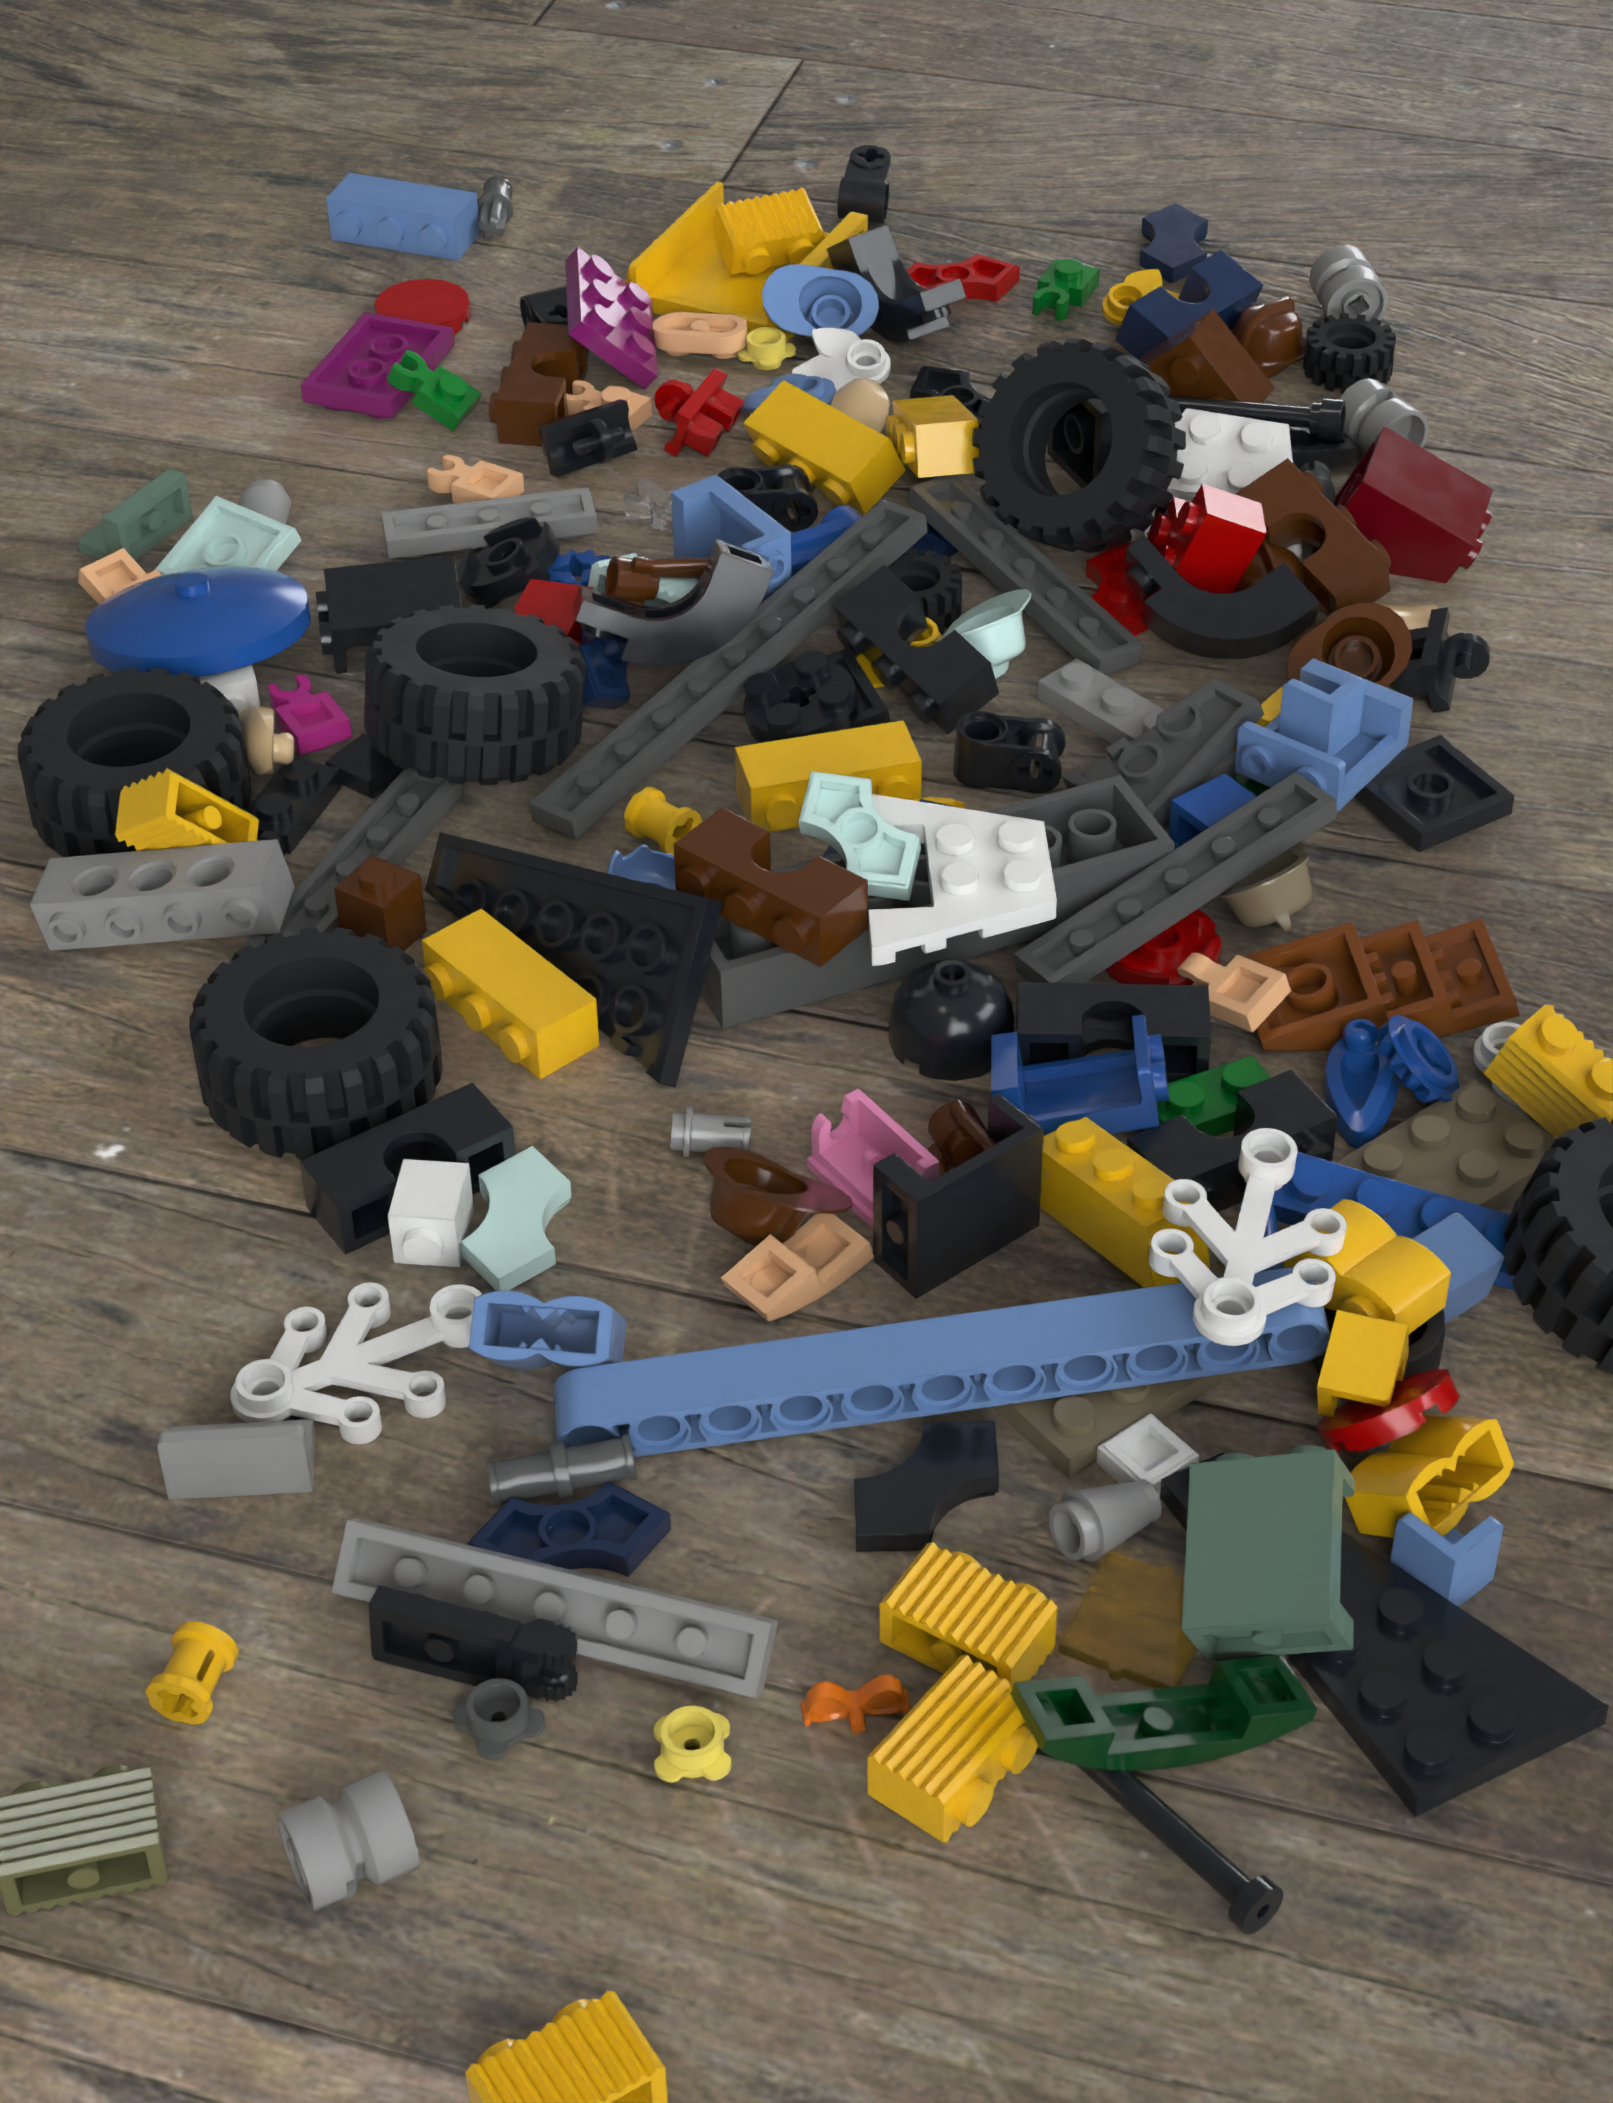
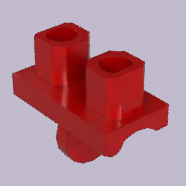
M714 368L695 392L689 383L677 379L667 380L660 385L654 396L655 406L662 419L669 420L677 425V430L666 442L664 451L677 457L687 445L707 457L712 454L722 437L723 431L729 432L736 424L744 405L742 399L723 390L728 374Z

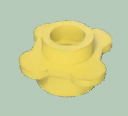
M773 327L757 328L748 333L747 347L738 351V359L744 362H753V366L759 370H774L781 366L782 360L793 357L796 354V347L794 344L786 343V335L780 329Z
M690 1705L675 1709L655 1723L653 1729L654 1737L661 1743V1755L654 1761V1770L661 1780L673 1783L679 1781L682 1777L699 1778L704 1776L708 1780L716 1781L724 1778L730 1772L732 1766L731 1757L724 1752V1740L730 1735V1723L723 1715L714 1713L701 1706ZM691 1746L699 1747L697 1750H686L687 1747Z

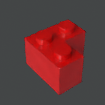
M1202 483L1192 502L1173 497L1164 515L1158 514L1154 518L1148 533V540L1189 584L1210 593L1227 594L1234 593L1267 535L1261 503Z

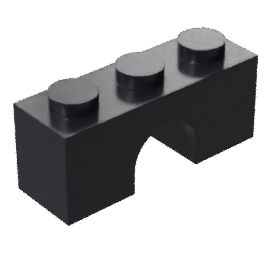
M885 565L833 605L841 627L836 631V634L843 646L850 648L855 657L863 654L871 662L872 670L877 678L889 690L898 687L907 696L906 700L912 711L924 723L927 724L933 720L949 735L956 729L960 717L966 713L980 710L999 694L991 662L956 630L932 646H910L913 640L928 629L919 596Z
M1017 982L1016 1032L1022 1064L1027 1066L1080 1058L1102 1048H1117L1125 1051L1133 1050L1135 1045L1132 1016L1145 1014L1148 1035L1161 1034L1167 1083L1209 1070L1211 1021L1208 986Z
M1291 1069L1237 1092L1233 1137L1223 1138L1207 1135L1195 1128L1182 1114L1159 1124V1127H1152L1127 1137V1146L1172 1179H1189L1202 1185L1207 1193L1206 1200L1217 1212H1220L1243 1202L1247 1183L1239 1171L1238 1163L1242 1140L1248 1133L1261 1128L1280 1130L1288 1134L1295 1141L1298 1152L1332 1162L1338 1115Z
M472 1082L299 1162L307 1209L346 1255L390 1234L388 1212L403 1159L469 1163L472 1194L480 1192L478 1175L513 1157L516 1153L513 1126Z

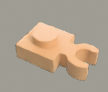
M575 380L572 383L573 395L566 393L568 416L619 399L625 400L628 403V419L631 432L652 416L651 398L631 392L625 387L609 385L601 392L595 390L594 386L586 381Z
M445 455L442 457L443 471L431 467L427 469L428 488L436 493H452L454 503L520 496L525 491L523 473L480 460L471 467L465 465L460 457Z

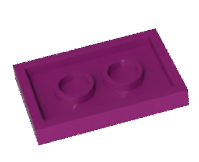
M577 247L565 260L568 335L639 386L646 389L658 377L651 298L636 283L631 282L627 284L615 275L611 266L603 258L597 255L589 256Z
M365 312L300 384L302 400L307 403L323 405L330 410L344 409L365 413L373 418L393 419L414 394L413 392L399 390L387 381L393 364L395 362L400 364L404 353L410 350L421 356L426 362L427 368L433 371L455 345L453 328Z

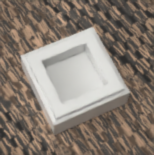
M1150 1413L1097 1447L1096 1463L1119 1484L1135 1482L1140 1479L1147 1480L1154 1486L1160 1497L1161 1479L1190 1467L1191 1463H1199V1454Z

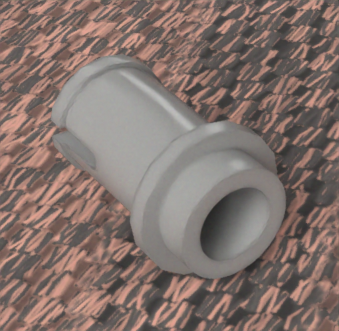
M687 1106L686 1112L674 1111L670 1150L683 1151V1157L689 1158L690 1151L706 1152L712 1147H731L749 1151L752 1116L738 1117L694 1113V1106Z

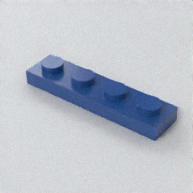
M1297 1152L1292 1178L1274 1193L1273 1203L1278 1222L1295 1225L1304 1221L1306 1215L1312 1210L1319 1208L1330 1209L1341 1200L1349 1199L1368 1207L1379 1215L1397 1236L1410 1239L1418 1236L1451 1214L1460 1213L1504 1256L1503 1249L1506 1246L1503 1234L1510 1214ZM1504 1259L1494 1285L1514 1290L1512 1281L1515 1276L1508 1274Z

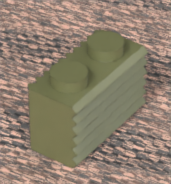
M110 1765L96 1771L91 1778L56 1785L45 1781L27 1782L18 1786L12 1794L0 1796V1891L8 1915L18 1917L23 1911L34 1914L39 1908L51 1910L56 1904L66 1907L72 1901L82 1904L88 1897L99 1900L104 1894L114 1897L120 1891L131 1893L137 1887L147 1890L152 1884L162 1887L169 1881L160 1803L151 1765L135 1769L126 1765Z

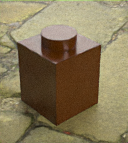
M371 855L334 888L339 927L352 929L358 937L364 938L369 933L383 938L389 944V949L396 945L405 951L427 931L420 874Z

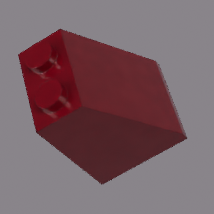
M1384 426L1336 494L1333 505L1335 507L1338 505L1344 506L1353 516L1358 530L1369 541L1376 539L1381 543L1391 559L1389 574L1447 583L1459 566L1467 570L1472 565L1483 546V541L1479 540V538L1486 530L1493 516V513L1487 510L1493 489ZM1314 546L1311 555L1316 553L1320 548Z

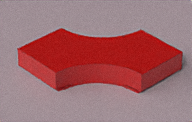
M980 254L952 264L934 265L916 262L906 270L911 278L925 289H932L960 279L966 294L964 299H982L997 302L1019 282L1020 266Z
M1127 542L1087 560L1086 577L1093 581L1098 588V591L1091 598L1132 635L1136 636L1149 629L1143 623L1144 605L1149 597L1147 596L1144 599L1139 597L1125 579L1126 550L1131 545Z

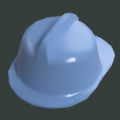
M789 264L776 269L766 279L762 290L763 308L770 320L782 330L806 336L811 341H813L812 330L818 328H840L853 331L857 336L862 335L873 325L879 311L878 295L871 283L859 274L843 270H832L805 264Z

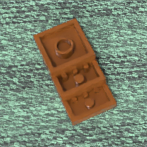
M1482 918L1424 936L1419 921L1415 920L1359 938L1354 922H1350L1245 956L1247 959L1285 973L1291 988V992L1257 1028L1264 1051H1330L1339 1039L1343 1038V1028L1345 1025L1355 1019H1367L1373 1022L1379 1029L1391 1017L1399 1015L1423 1024L1439 1037L1520 1016L1516 998Z

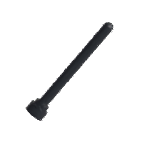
M1167 396L1178 402L1181 413L1186 408L1289 424V427L1309 428V433L1318 434L1319 440L1341 441L1343 437L1346 418V401L1343 399L1323 398L1322 403L1313 402L1311 407Z

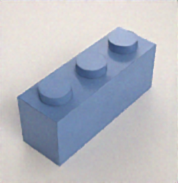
M349 173L326 198L331 240L459 261L480 235V229L477 227L479 215L476 192Z

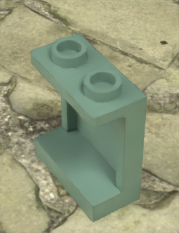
M1299 1446L1289 1450L1287 1454L1254 1457L1244 1453H1228L1221 1455L1216 1461L1190 1464L1182 1631L1206 1660L1353 1650L1354 1621L1340 1603L1342 1499L1343 1497L1355 1494V1479L1334 1449L1326 1450L1316 1446Z

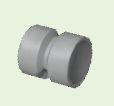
M1351 245L1335 246L1323 252L1315 260L1310 270L1309 282L1326 316L1333 315L1335 319H1340V314L1349 313V318L1356 319L1357 314L1366 315L1365 321H1370L1373 318L1382 320L1387 311L1389 298L1380 278L1375 273L1371 262L1362 250Z
M1367 378L1357 381L1347 388L1339 398L1346 401L1344 432L1360 447L1359 449L1363 454L1366 453L1384 426L1418 446L1424 447L1429 432L1427 418L1404 399H1400L1378 380Z
M383 1770L341 1786L338 1801L330 1804L320 1796H316L276 1812L278 1830L290 1867L302 1896L312 1912L354 1896L357 1882L361 1878L366 1877L376 1885H380L419 1869V1853L407 1814L391 1779Z

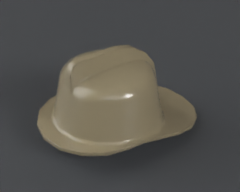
M1300 841L1218 896L1225 900L1237 919L1245 927L1256 928L1276 922L1285 933L1291 932L1290 916L1304 908L1313 897V887L1307 864L1310 857Z

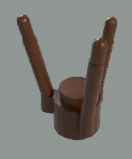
M614 556L611 558L606 572L605 593L636 605L645 606V600H654L656 598L660 578H701L709 558L648 559Z
M959 1099L939 1107L929 1120L928 1132L934 1144L926 1150L939 1160V1177L948 1172V1165L959 1166L996 1145L973 1106Z

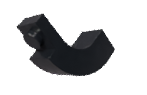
M888 225L847 238L827 248L834 270L859 274L871 283L878 295L879 311L875 322L870 328L890 341L906 342L949 327L950 325L946 317L952 314L949 305L966 298L960 279L932 289H925L917 284L908 274L900 260Z
M1144 535L1127 547L1125 579L1139 597L1143 599L1147 596L1149 597L1144 605L1143 623L1162 640L1185 652L1215 659L1255 657L1286 645L1315 624L1320 602L1285 563H1282L1259 582L1245 590L1235 593L1217 594L1198 589L1185 581Z
M716 539L702 577L696 586L681 599L662 606H640L580 586L573 604L575 621L582 623L581 628L585 632L602 639L612 640L614 634L621 636L618 643L621 660L636 664L658 666L692 661L721 648L743 630L759 608L774 570L768 557Z

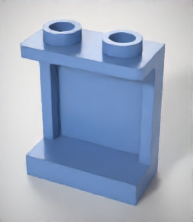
M715 474L671 492L674 558H709L716 539L768 557L774 573L761 604L792 578L791 532Z
M1312 658L1301 668L1300 681L1330 695L1354 674ZM1365 679L1359 735L1334 756L1279 734L1280 714L1266 727L1246 721L1238 728L1235 772L1269 787H1273L1296 772L1334 797L1338 812L1408 746L1413 698Z

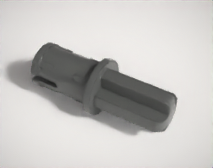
M492 176L486 180L483 194L477 201L479 215L477 227L484 231L483 238L487 240H492L493 235L502 236L504 234L506 223L510 220L513 212V205L510 200L513 191L512 185L508 179L504 178L503 185L499 186L500 176Z

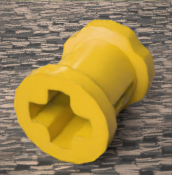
M646 787L641 792L636 793L627 804L624 813L625 830L636 838L648 837L659 844L662 852L674 855V843L702 823L698 812L690 807L677 808L666 802L665 795L654 787Z
M188 1621L180 1624L171 1638V1646L174 1651L163 1673L155 1675L150 1680L145 1693L149 1698L150 1706L162 1716L175 1722L198 1725L205 1723L214 1709L211 1695L221 1674L230 1671L239 1657V1649L230 1636L215 1626L203 1622Z

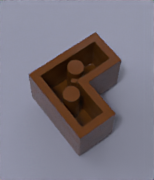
M1214 309L1144 354L1139 360L1150 367V372L1162 377L1170 388L1168 396L1263 403L1275 388Z

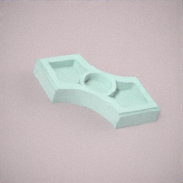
M811 771L799 819L800 834L816 837L833 847L844 860L847 870L868 880V896L909 901L921 851L920 837L895 828L880 816L871 799V779Z
M533 1146L478 1175L480 1192L489 1206V1210L481 1225L461 1241L463 1259L496 1291H509L556 1265L555 1248L548 1241L545 1230L553 1215L570 1202L572 1198L571 1182Z

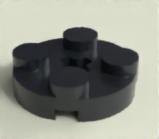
M521 518L499 526L485 535L484 539L488 546L482 549L476 556L470 548L462 556L456 567L458 583L465 594L472 600L474 605H485V609H490L501 600L524 591L530 579L550 581L551 575L548 569L558 557L560 543L549 524L545 521L542 527L536 518Z
M820 651L805 652L798 656L795 661L779 665L766 673L752 675L744 684L746 697L743 708L751 735L759 743L845 730L851 725L849 720L850 714L854 709L858 712L859 700L852 676L842 666L829 662L827 655ZM809 702L806 706L800 707L798 705L799 703Z

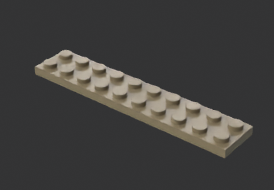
M1474 1079L1452 1092L1453 1100L1448 1102L1438 1100L1335 1163L1499 1211L1520 1197L1545 1151L1550 1149L1556 1138ZM1238 1220L1229 1225L1234 1231L1236 1230ZM1277 1221L1279 1231L1292 1226ZM1208 1247L1209 1270L1217 1278L1224 1277L1226 1266ZM1135 1281L1120 1291L1141 1289L1144 1287H1142ZM1239 1372L994 1406L992 1408L1070 1478L1096 1462L1097 1447L1143 1417L1151 1413L1159 1421H1162Z

